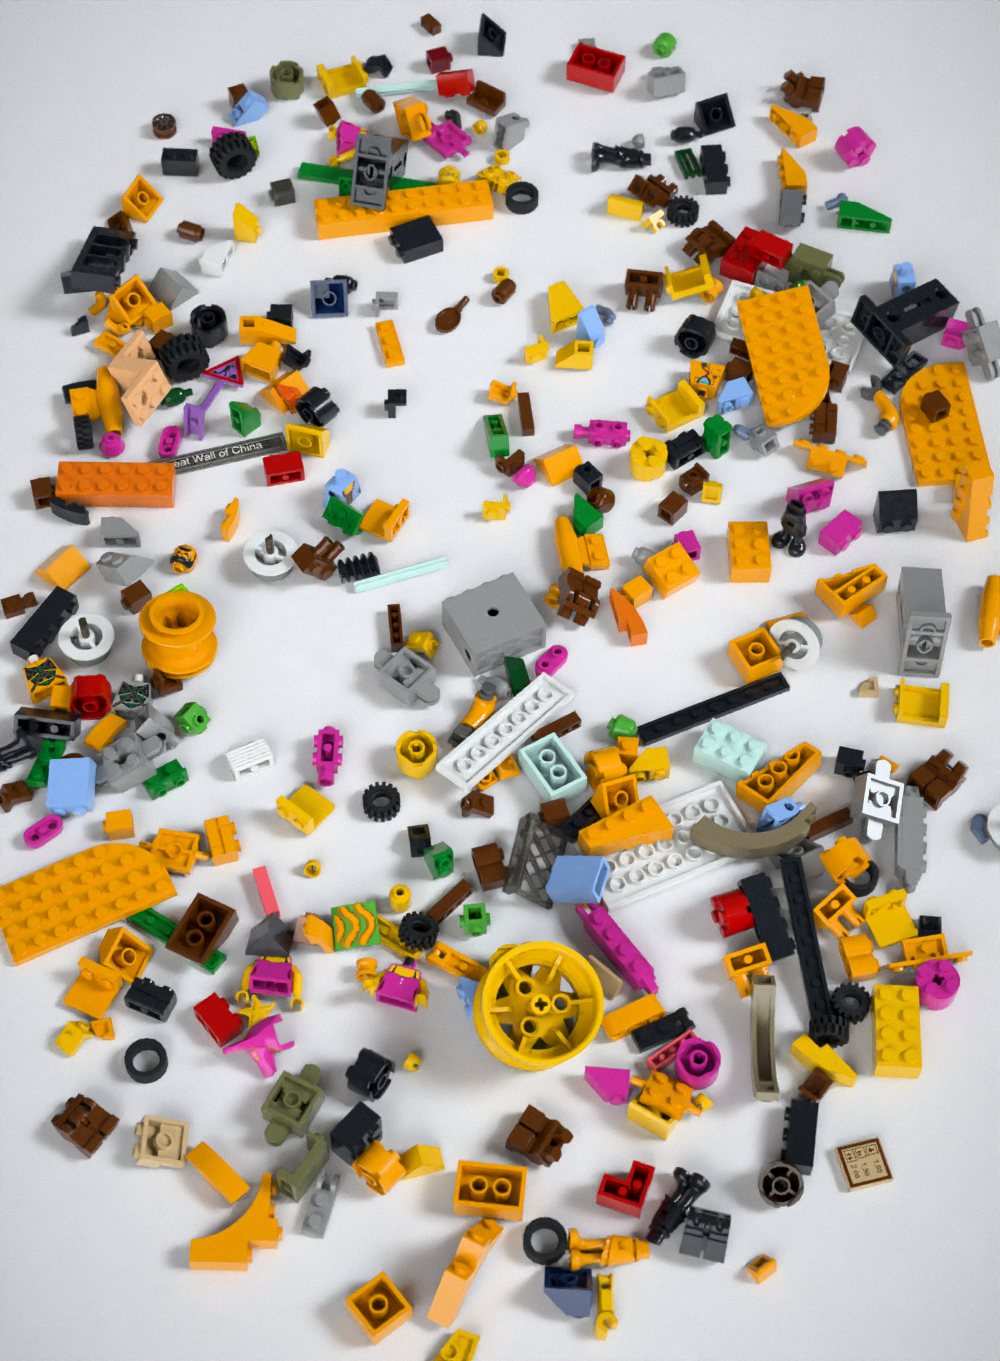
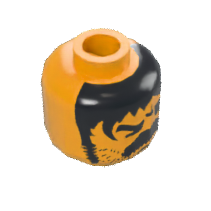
M187 544L176 547L170 557V565L178 574L192 572L198 561L196 549Z

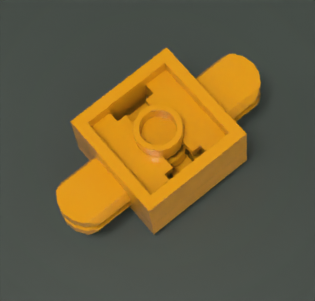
M409 96L393 102L401 136L411 141H416L432 135L430 130L432 125L427 115L428 108L423 101Z

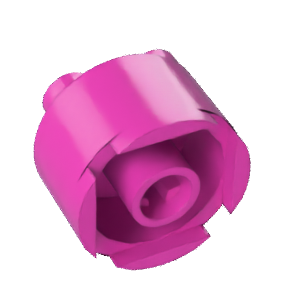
M855 126L848 129V133L845 136L841 135L834 147L837 154L849 168L860 164L866 165L876 148V143L861 127Z
M933 959L919 966L912 985L919 986V1004H923L928 1009L934 1011L946 1009L951 1005L960 986V976L949 960Z
M695 1037L684 1041L676 1054L674 1064L676 1078L679 1082L686 1084L694 1090L710 1087L718 1078L721 1064L720 1051L709 1040L705 1041Z

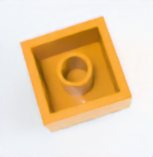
M680 542L651 556L642 567L663 600L694 583L701 574Z
M765 627L729 641L727 656L746 684L782 670L783 666L780 656L781 651Z
M384 1271L345 1299L346 1310L374 1346L413 1317L412 1307Z

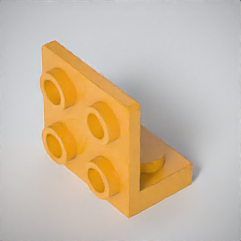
M376 499L366 512L359 529L392 542L410 516V501L402 499L399 504L393 506Z
M82 956L78 962L81 973L63 999V1003L99 1020L104 1017L123 987L121 974Z

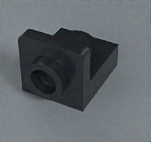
M428 824L407 826L411 857H423L424 849L431 846Z

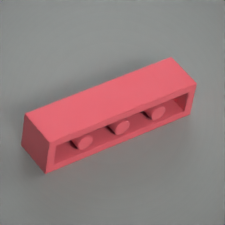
M266 866L252 869L266 917L272 912L280 917V911Z
M691 1029L647 1058V1067L651 1071L654 1069L660 1072L675 1061L677 1051L684 1041L697 1036Z

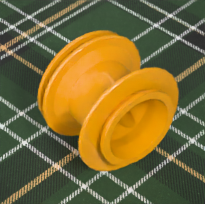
M170 591L153 597L142 607L138 619L139 628L144 635L141 651L146 664L152 671L157 668L161 675L166 678L186 679L203 673L211 666L216 657L218 641L213 631L216 624V613L212 604L207 599L188 591Z

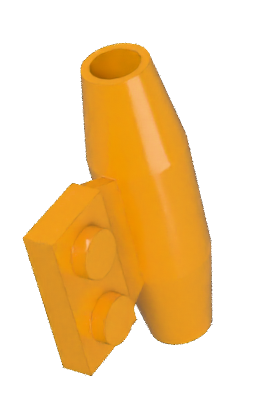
M102 366L96 371V390L88 387L69 389L73 416L89 414L91 423H94L95 420L101 417L107 433L114 432L121 436L123 434V410L119 388L107 366Z
M561 516L554 520V543L562 573L569 567L582 573L583 566L590 568V570L609 569L610 561L603 534H584L577 538L568 517Z
M998 575L987 577L980 596L977 622L979 644L985 648L995 646L1000 632V576Z

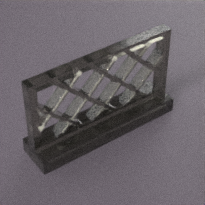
M529 812L519 819L502 892L508 895L515 893L550 910L553 902L547 894L548 898L545 901L538 892L542 889L545 890L547 883L543 872L548 870L551 875L552 864L547 854L552 852L555 859L557 855L564 856L567 841L556 834V828L538 820L537 814ZM535 827L542 830L543 837L538 838ZM554 835L561 839L560 846H555L551 836ZM546 839L551 849L546 852L540 842ZM534 843L540 855L535 857L530 849ZM542 857L547 868L541 870L536 861L537 858ZM528 862H531L536 873L529 874L526 868ZM537 875L542 887L536 888L532 877ZM523 881H527L531 892L521 889Z

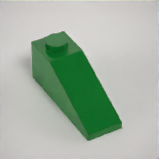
M840 200L837 228L890 233L891 218L859 202Z
M502 414L484 415L483 420L490 457L495 458L497 454H500L502 457L510 456L509 436Z

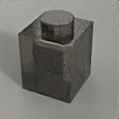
M290 178L270 182L268 196L270 201L273 200L275 207L296 203L295 190Z

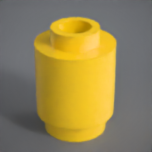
M403 884L393 886L389 892L390 907L397 913H404L411 907V891Z

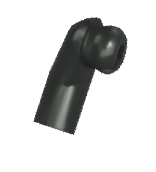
M454 109L446 110L445 119H451L461 129L460 113Z

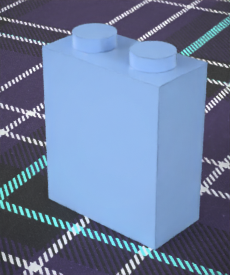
M90 757L50 759L46 808L57 816H64L66 813L84 815L86 812H93L97 764Z
M557 855L555 863L551 868V875L545 886L546 893L553 903H600L611 868L604 856Z

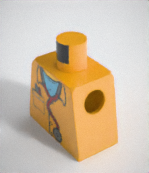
M691 360L689 385L703 402L706 401V398L713 399L716 397L724 380L725 365Z

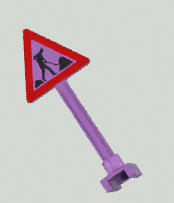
M239 356L202 372L203 377L217 380V382L200 406L186 403L183 407L185 436H189L192 433L198 435V440L202 441L205 437V413L223 386L230 384L240 388L244 387Z

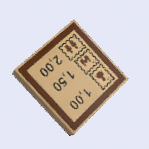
M879 1137L835 1147V1153L849 1192L893 1182L894 1178Z

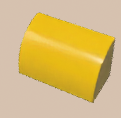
M610 194L607 214L641 222L646 203Z

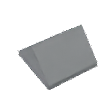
M161 267L148 288V291L160 302H163L170 311L199 293V290L177 271Z

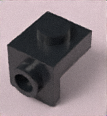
M383 54L369 57L363 69L367 74L380 71L383 77L387 78L393 66L386 55Z
M287 344L283 348L280 361L293 370L300 371L310 364L312 351L308 349L301 353Z
M388 389V399H384V411H388V418H396V406L407 405L406 389Z

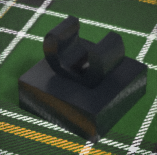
M920 915L918 919L919 937L942 934L941 917Z

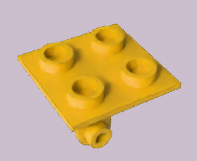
M490 165L476 173L479 176L477 180L487 179L490 190L493 188V191L502 195L506 194V190L511 184L522 178L513 171L501 169L498 165Z

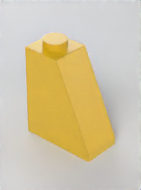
M565 281L548 286L551 333L554 334L577 325L578 312L584 309Z

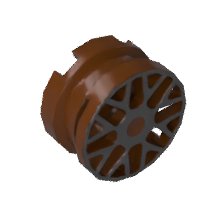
M161 113L152 119L153 132L157 138L170 139L177 133L176 120L171 114Z

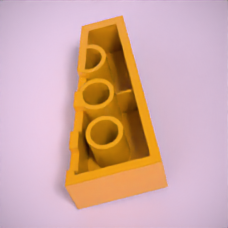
M987 460L964 466L951 510V518L953 521H956L966 542L988 537L989 531L985 528L990 523L987 510L991 509L989 495L993 493L994 473Z
M804 741L784 753L783 757L779 760H773L764 769L753 772L751 777L744 781H738L736 783V797L762 814L765 806L786 797L790 798L821 767V751Z

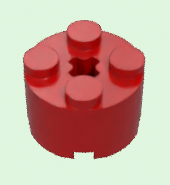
M78 675L74 677L70 690V710L72 713L81 714V718L85 720H97L103 718L105 713L111 711L112 686L106 680L105 675Z
M740 888L710 897V902L714 909L711 911V916L714 923H719L720 933L723 938L742 933L754 927L752 912L748 913L747 909L749 902Z

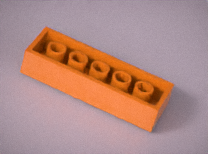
M59 461L55 495L57 499L65 501L68 505L75 502L79 506L174 508L177 474L174 463Z

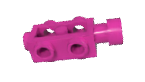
M590 419L589 427H583L582 424H574L573 439L581 440V438H588V443L595 447L611 445V447L618 449L626 446V441H630L631 430H627V422Z
M326 726L323 729H319L318 735H314V747L317 748V753H313L312 764L316 765L318 784L329 787L334 784V774H338V766H342V753H339V748H343V736H340L339 730H336L334 727Z

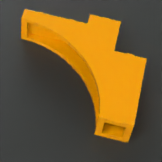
M272 1173L262 1174L261 1185L254 1202L237 1222L214 1235L191 1239L189 1263L192 1270L248 1271V1263L253 1261V1248L278 1249V1241L283 1239V1227H279L278 1218H275V1204H272V1196L277 1195V1182H273Z
M483 1217L474 1228L470 1227L462 1236L454 1260L444 1271L427 1316L428 1319L446 1328H449L456 1320L480 1267L501 1236L504 1227L498 1225L492 1219Z

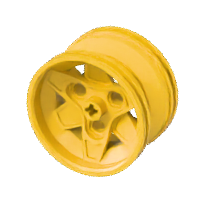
M548 941L525 943L503 955L480 979L472 1004L474 1027L483 1046L501 1063L523 1071L547 1070L581 1053L596 1036L604 1013L603 990L592 966L573 949ZM527 966H541L533 978L520 969ZM561 977L569 983L574 993L560 991ZM520 983H525L528 985V994H523L520 992ZM503 984L509 996L496 1000L499 987ZM556 999L564 1002L563 1010H558L555 1007L554 1002ZM576 1016L575 1024L571 1032L568 1033L564 1019ZM525 1022L532 1023L534 1027L532 1033H527L524 1030L523 1025ZM500 1024L512 1025L509 1037L504 1033ZM539 1037L550 1047L542 1050L531 1049Z

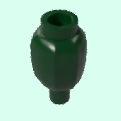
M179 387L171 388L160 404L166 407L179 405L186 400V397L193 395V391L191 388L185 390Z

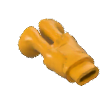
M568 1229V1253H570L569 1266L571 1272H576L586 1265L600 1263L601 1268L605 1265L610 1267L612 1265L639 1262V1259L650 1258L648 1240L639 1241L638 1237H635L633 1241L632 1237L614 1234L612 1236L607 1235L606 1238L585 1239L580 1237L577 1229ZM603 1250L601 1253H581V1251Z

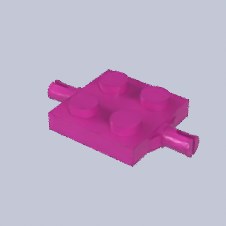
M450 120L440 125H435L431 121L432 135L423 138L425 143L445 159L455 153H460L464 158L468 157L469 151L465 147L472 143L470 136Z

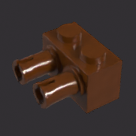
M627 269L624 285L625 295H628L625 307L631 310L632 304V310H636L638 297L641 296L646 297L644 311L649 312L650 306V312H654L656 298L661 299L663 272Z
M324 536L316 547L303 543L291 558L303 573L325 581L338 568L334 563V559L344 551L345 547L339 541L333 542L329 537Z

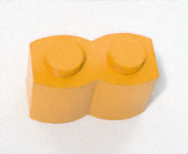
M865 933L840 938L838 943L839 953L849 982L855 983L875 979L878 971H880L878 959H874L872 954L873 943L871 939H868Z

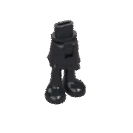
M593 142L592 172L598 171L600 165L604 163L615 164L620 168L623 167V169L638 168L639 166L643 168V165H651V154L644 153L643 150L639 151L621 145L620 147L615 145L613 148L598 142Z
M792 499L781 517L783 529L772 536L771 544L777 549H782L790 543L788 553L792 557L797 558L803 556L806 551L803 539L807 530L806 509L803 503Z
M21 726L15 729V740L0 748V772L13 768L12 764L38 757Z
M681 1167L674 1169L673 1177L678 1183L677 1188L671 1197L665 1194V1200H661V1204L648 1227L650 1231L645 1237L646 1240L660 1246L664 1239L670 1237L669 1234H672L680 1224L685 1222L687 1209L701 1195L706 1193L711 1186L710 1182L701 1174L693 1172L691 1175Z

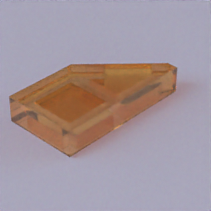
M278 383L274 384L273 387L289 412L295 414L297 412L295 406L298 404L295 401L302 396L299 389Z

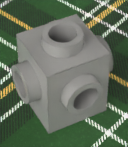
M763 423L748 433L750 438L749 445L755 452L758 450L764 457H767L780 447L776 432L773 428H768Z

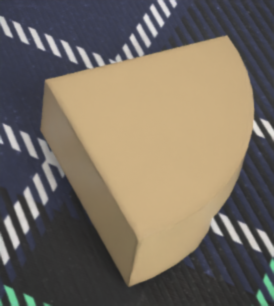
M871 677L859 687L858 697L878 698L877 677Z

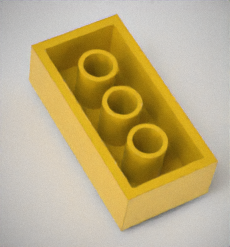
M874 984L871 992L873 1076L918 1079L922 1070L919 986Z

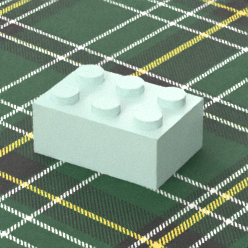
M712 718L694 747L692 761L733 781H744L759 769L766 757L768 743Z
M555 732L519 750L518 763L546 802L564 798L567 801L586 791L587 776Z

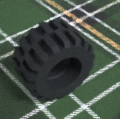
M240 132L225 133L222 137H218L216 142L212 143L213 147L209 150V157L217 173L221 177L223 176L224 179H239L241 176H246V173L251 172L252 167H255L257 153L245 134H240Z
M182 333L178 336H173L170 340L165 341V344L159 350V358L167 377L176 382L194 380V378L200 377V374L209 367L210 359L204 343L195 334L186 333L183 335Z

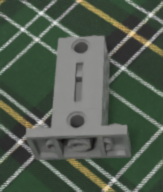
M902 566L896 594L901 648L898 674L939 678L952 619L951 613H946L942 569Z

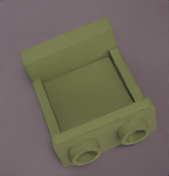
M310 1131L306 1133L309 1152L295 1172L291 1174L281 1167L276 1174L279 1192L296 1203H299L320 1171L329 1161L327 1140L317 1132L315 1134Z

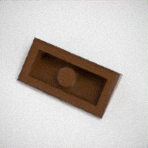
M121 210L107 220L109 228L133 232L129 217Z

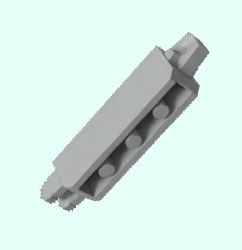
M906 785L902 797L899 824L895 825L894 875L898 879H903V888L910 894L916 890V885L920 881L922 873H926L927 861L923 860V854L925 855L927 850V842H923V836H926L927 824L923 823V818H926L927 806L924 805V797H920L919 787Z

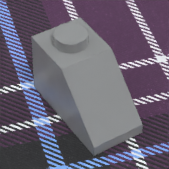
M113 516L101 517L100 541L102 548L141 547L139 532L124 519Z

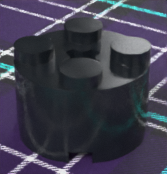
M203 304L192 310L190 314L191 333L200 337L206 348H213L226 339L228 336V326L223 308L215 304H211V306Z
M691 314L683 321L675 334L674 343L676 346L678 345L680 352L686 357L697 359L700 356H705L716 339V325L714 322L708 321L703 317Z
M314 386L295 401L298 403L295 406L302 420L305 423L310 422L313 426L324 427L340 412L339 407L330 398V392L324 387L320 389Z
M362 1048L354 1065H350L346 1070L345 1077L348 1078V1089L371 1102H374V1098L380 1099L392 1081L389 1079L390 1072H395V1063L371 1049Z

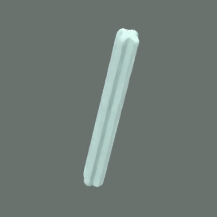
M436 80L356 88L355 95L356 98H362V94L368 89L375 90L380 96L438 90Z
M443 556L358 580L353 583L354 589L358 593L447 567V560Z

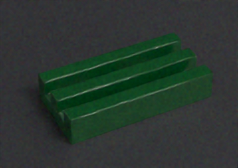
M691 148L674 152V157L685 180L690 176L691 178H695V175L698 177L702 176V170ZM685 154H688V157H689V159H690V161H691V163H692V165H693V167H694V169H695L694 171L692 170L691 165H690V162H689V160L687 159V157H686Z

